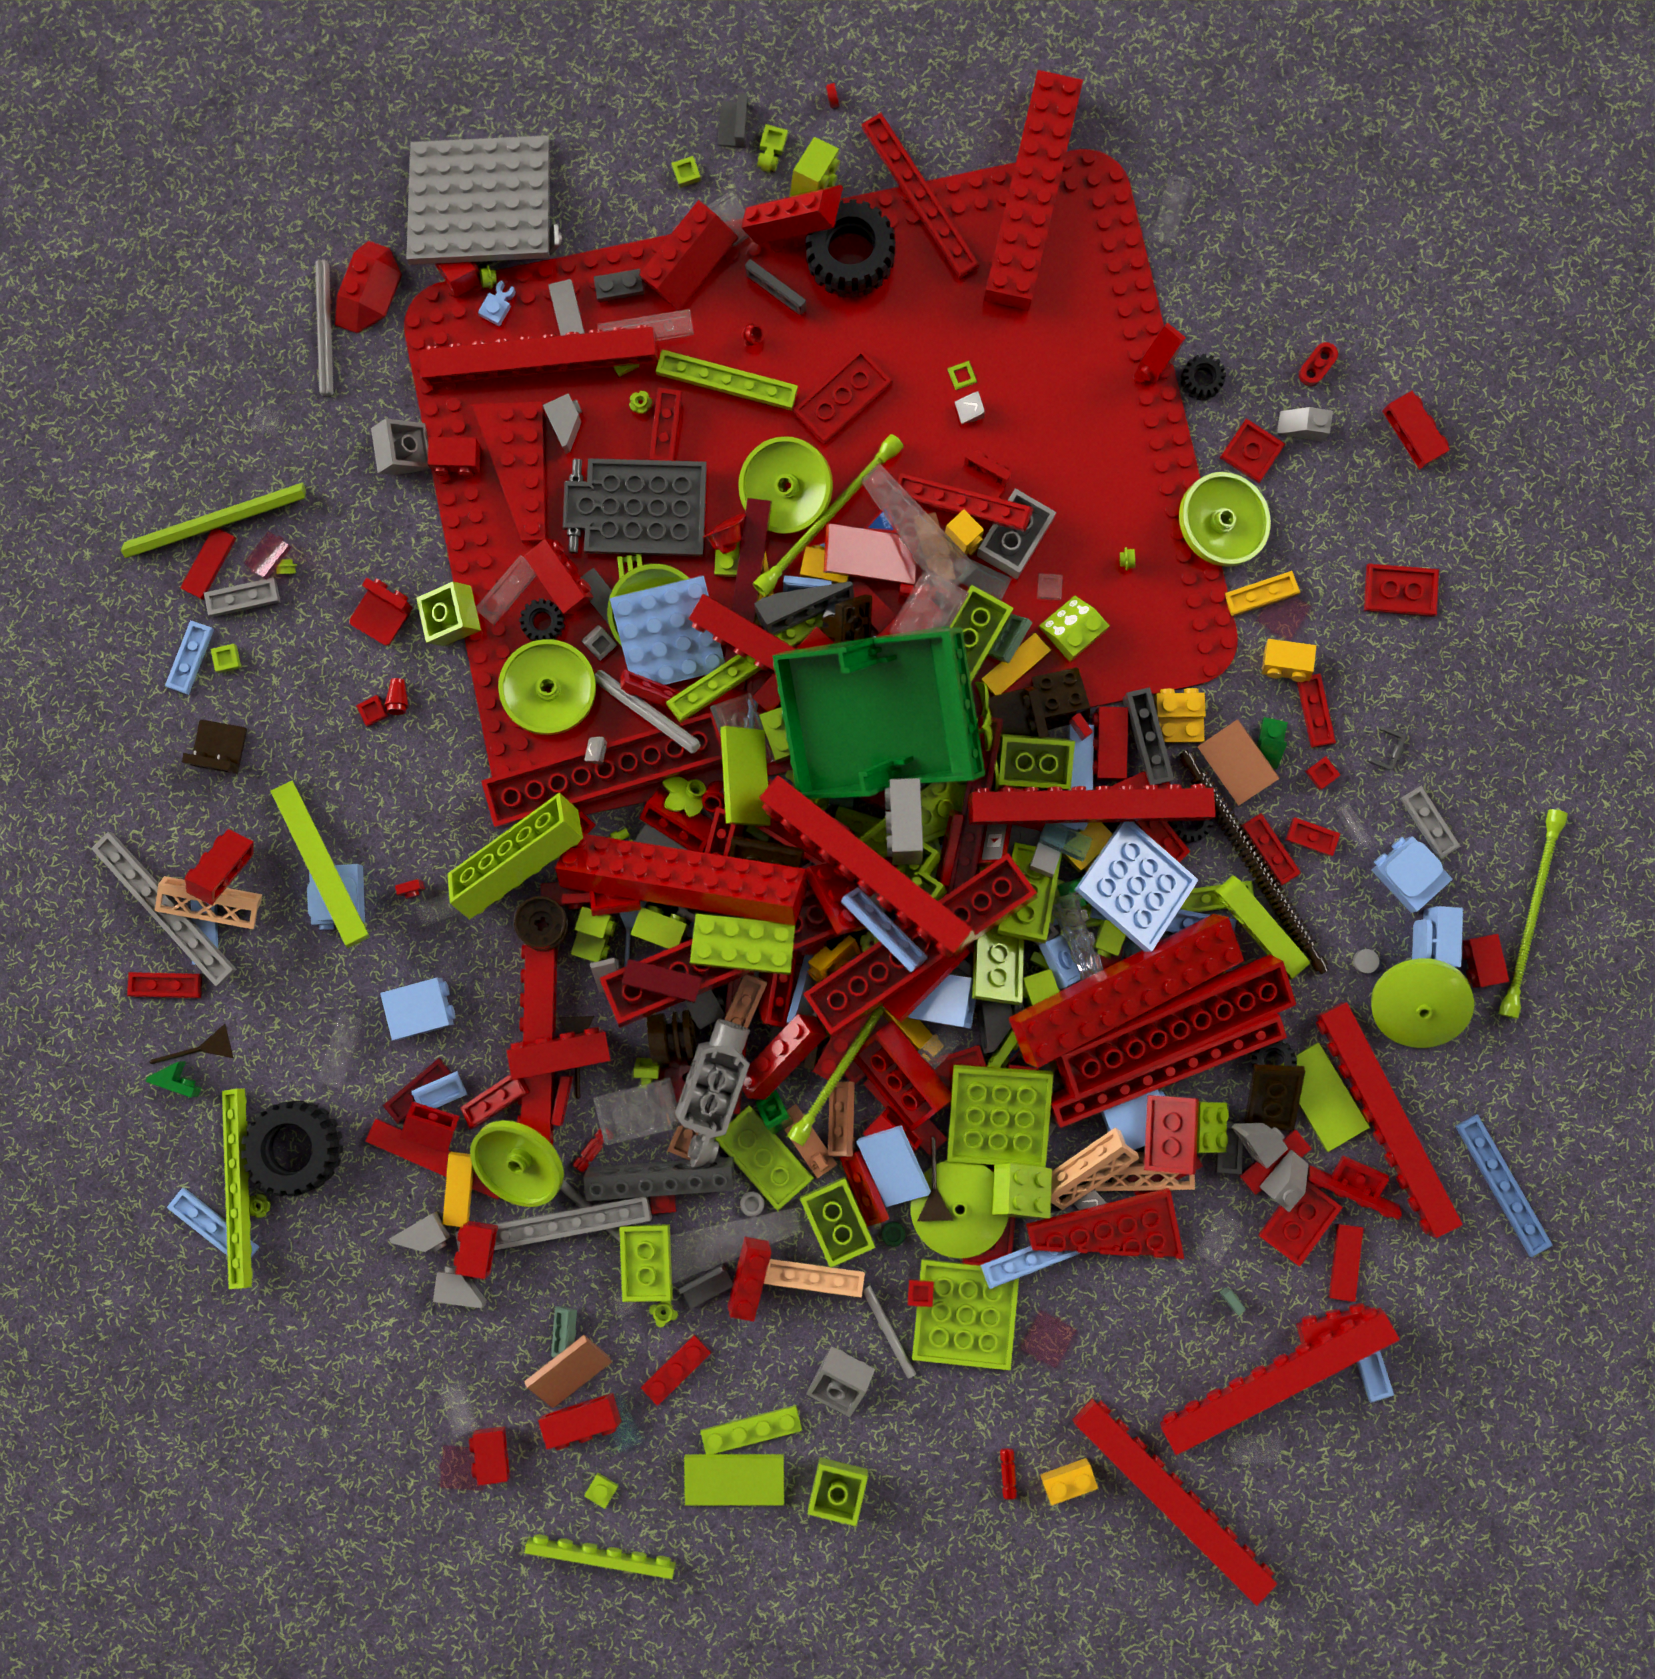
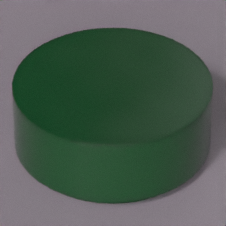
M891 1221L883 1226L881 1237L886 1245L896 1247L905 1240V1229L900 1223Z

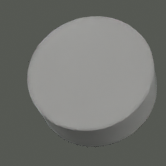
M1363 949L1354 955L1353 964L1355 969L1361 973H1372L1379 966V957L1373 950Z
M749 1191L742 1196L740 1208L747 1216H757L764 1208V1199L758 1192Z

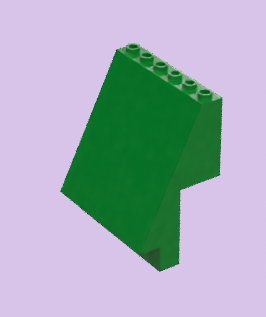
M949 625L790 650L772 655L778 684V694L780 695L782 717L786 729V740L791 757L790 763L794 774L795 789L808 799L872 796L885 790V788H890V779L920 778V783L972 781L985 775L962 627L949 628Z

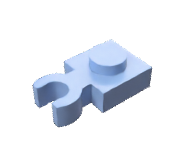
M503 281L498 282L496 295L489 293L478 311L480 317L499 327L511 308L507 300L512 299L515 295V289L512 286L508 292H502L505 287Z

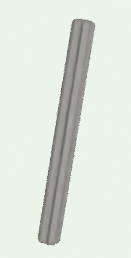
M317 260L315 262L319 392L322 396H332L333 364L330 269L327 260Z
M598 670L594 674L596 684L690 753H695L700 748L699 740L637 695L627 694L621 689V684L603 670Z

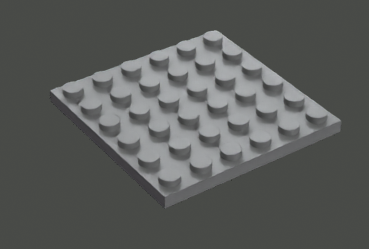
M549 136L410 142L406 254L408 265L549 258Z

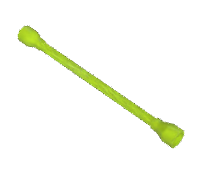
M890 434L882 442L880 450L872 462L847 487L845 492L835 500L831 507L823 513L819 520L811 526L807 533L799 539L797 544L787 552L785 557L752 583L760 594L765 597L768 596L775 588L777 580L787 568L786 566L813 540L821 529L858 491L860 486L870 478L874 471L887 460L895 457L904 448L899 438Z
M1549 809L1545 821L1547 841L1539 867L1540 870L1538 871V879H1536V888L1533 891L1534 897L1531 900L1532 903L1525 924L1521 947L1518 953L1519 956L1515 965L1516 968L1514 969V977L1512 978L1510 988H1508V993L1500 1005L1498 1014L1514 1019L1519 1018L1521 1010V990L1519 987L1522 984L1521 978H1523L1522 975L1525 972L1526 960L1533 939L1537 916L1540 910L1539 907L1541 906V898H1543V889H1545L1544 886L1546 885L1545 880H1547L1546 877H1548L1547 874L1549 873L1547 871H1549L1548 868L1551 865L1550 862L1556 840H1558L1560 832L1566 825L1568 813L1564 811Z
M882 1005L873 1010L874 1012L868 1018L869 1020L863 1026L862 1031L858 1033L859 1036L853 1041L854 1044H851L849 1047L850 1049L844 1055L845 1057L839 1063L840 1065L834 1071L835 1073L832 1074L833 1076L829 1078L830 1081H827L828 1084L822 1089L823 1092H820L821 1094L813 1103L814 1105L808 1111L809 1113L805 1114L800 1121L794 1124L787 1134V1137L802 1147L810 1137L812 1125L815 1122V1117H817L816 1114H819L820 1109L826 1103L825 1101H827V1098L833 1092L832 1090L838 1084L837 1082L843 1076L842 1074L848 1069L847 1066L853 1061V1058L857 1055L856 1053L862 1047L861 1045L867 1039L866 1037L872 1031L871 1029L874 1028L873 1026L877 1024L880 1016L884 1013L885 1009Z

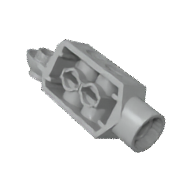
M717 1019L710 1041L699 1043L675 1111L678 1121L685 1128L699 1133L693 1136L688 1150V1158H691L692 1168L701 1167L707 1162L713 1163L715 1161L719 1148V1142L714 1141L715 1137L726 1134L749 1067V1063L742 1055L750 1030L727 1020Z

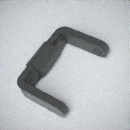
M1380 726V731L1399 738L1398 743L1393 749L1389 765L1373 758H1368L1367 762L1386 770H1391L1395 767L1396 762L1400 761L1406 737L1404 734Z

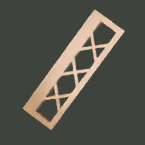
M164 876L158 884L155 911L254 929L262 894L226 888L213 905H207L206 902L186 893L185 880ZM163 894L173 896L178 904L173 907L162 905ZM190 900H196L203 908L199 911H191L185 903ZM216 904L222 905L228 913L223 916L215 915L211 907ZM240 909L250 910V921L240 920L235 912Z
M1115 1127L1052 1171V1204L1064 1210L1139 1159L1138 1153L1126 1145L1120 1130ZM1123 1153L1127 1155L1123 1159H1116ZM1102 1168H1108L1104 1172L1096 1173L1098 1170ZM1089 1181L1085 1185L1077 1186L1081 1182ZM1070 1194L1063 1200L1059 1199L1062 1195Z
M1137 1152L1139 1155L1138 1160L1114 1175L1115 1179L1112 1182L1102 1183L1095 1188V1191L1162 1190L1166 1188L1170 1190H1195V1175H1189V1181H1178L1175 1177L1179 1173L1144 1170L1145 1152ZM1124 1153L1116 1159H1123L1127 1155ZM1102 1168L1098 1170L1096 1173L1104 1172L1108 1168ZM1154 1174H1161L1165 1177L1160 1182H1154L1150 1179ZM1128 1175H1136L1140 1179L1136 1182H1128L1125 1178Z
M770 1259L764 1284L861 1298L865 1272Z

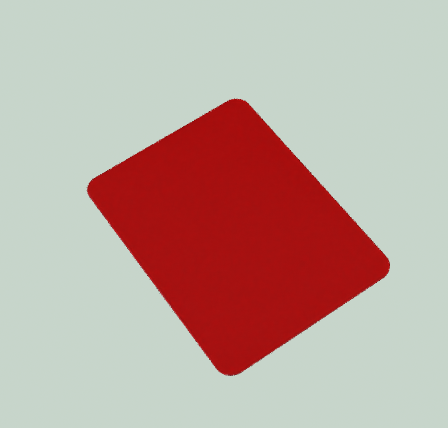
M1077 149L1066 152L1029 311L984 301L1016 162L926 181L979 263V268L960 279L953 271L901 188L894 187L840 199L843 200V203H850V199H857L858 204H862L865 201L870 203L871 209L877 207L882 211L881 217L887 216L890 221V227L894 229L895 259L889 277L885 280L883 279V285L878 289L872 287V293L864 295L861 292L855 298H851V294H845V297H840L837 291H833L831 294L825 290V284L822 286L817 284L815 276H812L809 271L806 259V236H808V233L756 244L741 228L743 219L725 223L738 236L737 241L680 311L645 284L643 280L644 295L598 302L594 283V276L640 269L641 272L671 234L496 270L497 284L499 281H503L505 285L502 292H508L511 286L515 289L514 297L507 300L511 308L500 327L480 317L478 314L489 293L496 295L497 284H493L492 289H489V287L482 288L480 281V285L457 297L446 281L435 283L422 290L408 307L404 320V333L422 423H425L427 440L429 442V437L476 438L481 445L479 473L464 476L458 474V472H449L448 475H438L432 472L453 582L471 586L481 631L464 639L491 776L495 777L585 750L591 737H604L607 743L656 729V727L598 684H596L595 700L588 715L577 726L561 734L539 735L531 733L519 727L506 713L499 696V676L494 663L510 657L518 648L532 642L522 631L521 623L519 622V617L522 618L520 613L522 610L525 611L527 603L530 605L532 600L539 601V599H544L545 601L548 599L553 604L556 603L524 557L525 554L540 542L523 543L520 539L472 404L539 401L546 404L566 394H569L572 401L577 400L582 410V413L578 414L581 419V425L571 451L567 454L544 409L546 539L557 540L564 547L565 552L563 553L568 560H571L577 566V573L580 578L594 568L611 590L619 581L617 557H627L629 555L585 554V530H581L578 553L571 554L568 552L569 537H567V530H563L565 481H569V477L572 475L573 459L582 460V476H584L585 482H587L588 458L649 460L658 388L682 391L674 461L707 462L704 536L723 521L739 514H745L746 511L739 495V476L746 458L761 443L776 437H794L804 440L817 448L825 457L832 474L833 490L827 508L829 509L835 500L845 492L847 487L872 462L875 455L879 452L882 442L892 434L900 439L904 448L895 457L880 465L827 524L862 529L887 502L901 533L897 535L917 538L913 519L936 512L944 538L946 525L958 514L894 498L892 494L899 475L903 473L951 486L964 465L965 457L969 450H979L985 453L989 460L994 463H1003L1012 472L1009 482L999 497L1000 499L1008 500L1016 488L1057 513L1018 579L1013 578L976 556L978 550L972 556L968 553L963 558L944 539L956 581L932 587L917 538L914 585L921 586L922 584H927V587L948 589L946 604L934 602L942 613L939 615L941 620L933 628L948 626L971 585L981 589L1013 607L1011 614L1028 618L1032 622L1021 644L1036 633L1051 650L1003 693L1033 686L1032 677L1077 667L1090 708L1123 701L1122 698L1128 692L1150 687L1151 693L1157 694L1160 693L1161 689L1171 688L1176 690L1207 683L1221 675L1231 664L1235 656L1238 633L1234 616L1231 617L1225 600V593L1228 590L1222 566L1214 565L1199 557L1187 544L1180 527L1179 510L1183 496L1189 487L1201 477L1174 365L1172 364L1155 384L1152 381L1145 380L1140 375L1139 370H1137L1140 361L1164 327L1131 185L1122 166L1109 155L1097 150ZM844 234L834 239L829 245L828 250L831 256L841 263L857 264L866 260L872 254L873 247L867 239L860 235ZM750 259L806 300V311L802 316L746 276L745 265ZM571 279L585 333H589L590 330L594 329L612 331L616 327L633 329L638 325H648L653 327L656 333L658 361L661 351L666 350L798 385L793 408L860 348L893 380V384L828 443L823 445L791 410L656 375L658 362L639 364L638 368L621 377L618 376L614 367L427 385L420 376L419 350L426 349L428 346L449 347L450 344L454 343L472 345L475 341H484L486 343H493L498 339L513 341L519 340L520 337L524 336L532 338H542L545 334L561 336L549 284ZM749 322L759 325L763 330V340L757 345L747 346L742 338V331ZM970 361L977 383L955 390L947 368ZM967 367L954 371L958 383L971 379ZM645 391L649 394V398L652 399V407L648 412L639 414L631 410L629 406L631 402L630 397L635 392ZM979 391L985 410L984 418L961 425L955 401ZM789 482L786 485L787 490L791 488V483ZM744 519L739 523L741 536L743 533ZM974 519L984 529L982 535L984 540L993 523ZM826 525L809 542L807 547H812V545L820 546L825 543ZM811 527L791 534L768 531L765 552L769 570L785 557L787 552L797 544L799 539ZM704 537V557L641 555L643 565H668L680 570L690 579L704 575L709 597L732 610L736 577L715 576L716 550L712 547L707 537ZM806 547L786 566L787 568L782 572L773 589L774 594L783 592L784 575L800 577ZM1125 547L1135 550V568H1128V571L1125 570V566L1120 567V552H1124ZM633 562L634 569L637 567V562ZM624 563L625 574L628 572V563ZM849 576L848 582H853L857 577ZM860 578L895 615L912 600L899 598L900 584ZM1073 596H1077L1095 608L1110 626L1104 634L1069 662L1039 628V625ZM589 601L573 615L563 614L565 628L561 631L562 635L560 637L557 636L556 639L579 650L590 663L594 674L598 670H603L620 683L622 672L624 669L628 670L622 646L615 639L610 626ZM546 613L538 614L534 618V627L538 630L547 629L551 624V617ZM597 625L601 626L617 644L601 661L581 641ZM871 625V638H872V637L876 636V635L878 634V632H877V630ZM727 643L725 644V646L721 644L724 660ZM987 655L971 683L976 718L982 714L983 709L975 682L983 683L981 679L1002 662L991 658L989 655ZM767 669V671L762 670L759 672H774V670ZM706 675L666 684L665 686L682 692ZM747 684L746 691L731 689L689 718L714 711L719 727L733 726L743 728L750 697H747ZM547 687L544 691L550 693L552 688ZM988 689L989 697L994 696L992 692ZM640 697L674 723L679 722L667 707L660 704H652L645 698ZM781 702L774 709L782 707ZM759 704L753 729L764 730L759 715L767 711ZM765 734L767 776L793 770L790 759L776 764ZM723 763L679 777L687 781L693 779L700 780L707 789L708 785L713 781L724 782ZM662 781L576 808L585 815L647 802L659 788L669 794L670 792L663 786Z

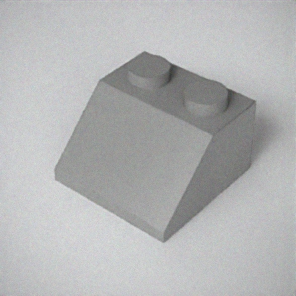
M385 418L371 428L379 474L400 475L430 469L427 465L428 440L425 423Z
M831 1346L806 1395L850 1417L866 1394L875 1369L868 1366L865 1362L847 1355L844 1351Z

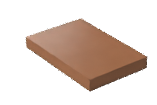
M1239 719L1198 746V749L1238 806L1280 779Z
M583 1335L524 1382L531 1392L554 1408L612 1363V1361L603 1350Z

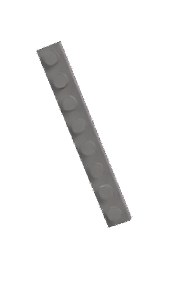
M107 832L91 848L216 987H220L237 970L191 918L155 911L159 883L112 832ZM163 894L162 905L173 907L177 904L171 896Z
M648 1197L628 1198L493 1224L498 1225L494 1250L651 1221L652 1215ZM458 1231L455 1232L456 1241H457ZM457 1241V1246H458V1251H459L460 1242Z

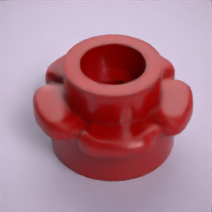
M753 322L747 323L742 331V338L747 346L757 345L763 340L762 328L759 325H754Z

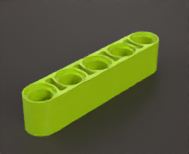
M1232 875L1214 891L1218 899L1267 955L1270 954L1284 962L1290 980H1293L1310 964L1308 958L1237 877Z

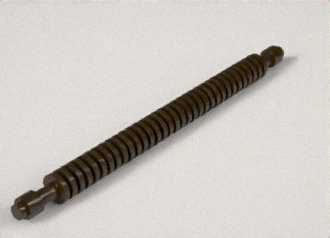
M1185 750L1179 754L1181 757L1180 762L1184 768L1187 767L1194 777L1190 781L1192 784L1195 782L1205 784V788H1212L1215 785L1214 781L1210 784L1208 783L1212 778L1210 776L1205 778L1208 772H1201L1195 762L1197 759L1192 752L1189 753L1188 750ZM1215 787L1214 801L1215 814L1217 813V816L1214 819L1218 820L1220 818L1221 821L1217 824L1219 826L1221 824L1225 825L1221 827V830H1228L1224 833L1225 836L1231 835L1227 838L1228 841L1234 839V842L1231 843L1232 847L1237 845L1238 847L1234 850L1236 852L1241 850L1237 855L1239 857L1245 856L1241 861H1248L1244 865L1246 868L1251 866L1248 869L1249 873L1255 872L1251 875L1252 878L1258 877L1254 880L1255 883L1261 881V884L1258 885L1259 889L1264 887L1265 889L1261 892L1263 894L1268 892L1264 897L1266 899L1272 898L1268 903H1275L1272 909L1278 908L1275 914H1282L1278 918L1279 920L1285 919L1282 925L1288 924L1285 927L1286 931L1292 929L1288 934L1290 936L1295 935L1292 938L1293 942L1299 940L1295 944L1297 947L1302 945L1299 949L1302 952L1306 951L1312 961L1310 964L1316 972L1319 971L1320 974L1325 973L1329 970L1327 967L1328 963L1324 956H1320L1313 946L1317 941L1315 939L1310 941L1314 936L1312 934L1307 936L1310 933L1309 929L1303 930L1307 927L1305 923L1300 925L1303 919L1297 920L1300 916L1299 913L1293 914L1297 910L1295 907L1290 909L1293 906L1292 902L1286 904L1290 899L1288 897L1283 899L1286 893H1279L1283 888L1281 886L1276 888L1279 882L1273 883L1276 879L1275 876L1269 877L1273 874L1272 871L1266 873V870L1269 869L1268 865L1263 867L1266 863L1265 860L1259 862L1263 857L1261 855L1255 856L1259 851H1252L1256 846L1254 844L1249 846L1252 840H1245L1249 837L1248 834L1242 835L1246 832L1245 829L1239 831V828L1242 827L1241 823L1236 825L1235 823L1239 820L1237 818L1232 820L1236 815L1234 813L1228 814L1232 809H1225L1228 803H1221L1225 801V798H1218L1222 794L1221 792L1216 794L1215 791L1219 789Z

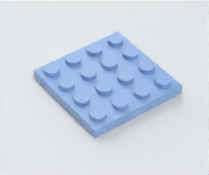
M704 575L610 598L628 671L666 685L707 675L725 663L721 644L712 639L714 634L707 630L704 633L696 630L691 626L693 622L688 619L702 594L708 595Z
M1121 822L1079 882L1075 891L1144 952H1152L1198 882V879L1134 822Z

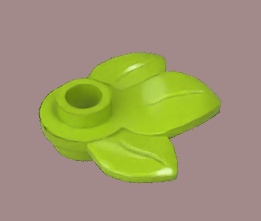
M671 777L663 781V786L670 792L664 803L666 809L673 812L684 810L689 817L696 816L701 812L703 808L702 797L706 791L703 782L696 779L687 781L682 777Z

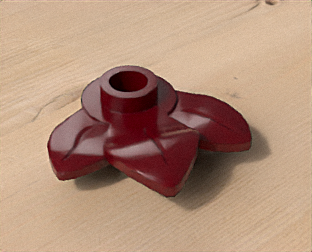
M671 1054L669 1067L660 1069L658 1079L654 1080L662 1088L668 1089L666 1101L668 1103H677L680 1100L686 1082L685 1076L689 1073L691 1065H689L685 1057L683 1062H679L676 1054Z

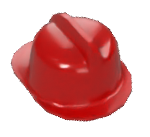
M739 514L717 525L707 535L702 537H707L715 550H720L723 554H727L735 550L737 543L742 540L739 523L746 515Z

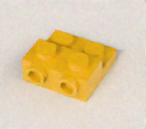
M1171 688L1161 689L1160 693L1154 696V705L1164 743L1205 742V693H1199L1198 688L1184 689V693H1175V689Z
M849 935L832 951L825 946L808 961L810 969L807 970V973L817 982L816 984L847 964L853 956L861 954L856 940Z

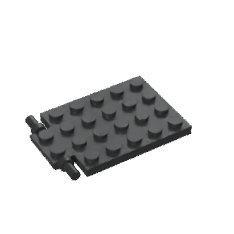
M588 458L587 482H585L584 476H582V460L573 459L572 475H570L569 481H565L563 530H567V537H569L568 552L571 554L578 553L581 530H585V554L704 557V537L702 536H704L707 462Z

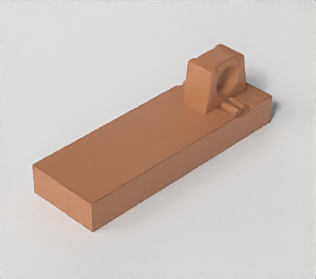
M837 1082L838 1084L832 1090L831 1095H829L828 1156L853 1157V1152H856V1137H853L855 1082Z
M797 1104L787 1109L794 1121L792 1125L784 1129L787 1134L792 1126L804 1116ZM811 1128L810 1137L803 1147L791 1139L817 1179L837 1165L834 1158L828 1156V1149L813 1128Z

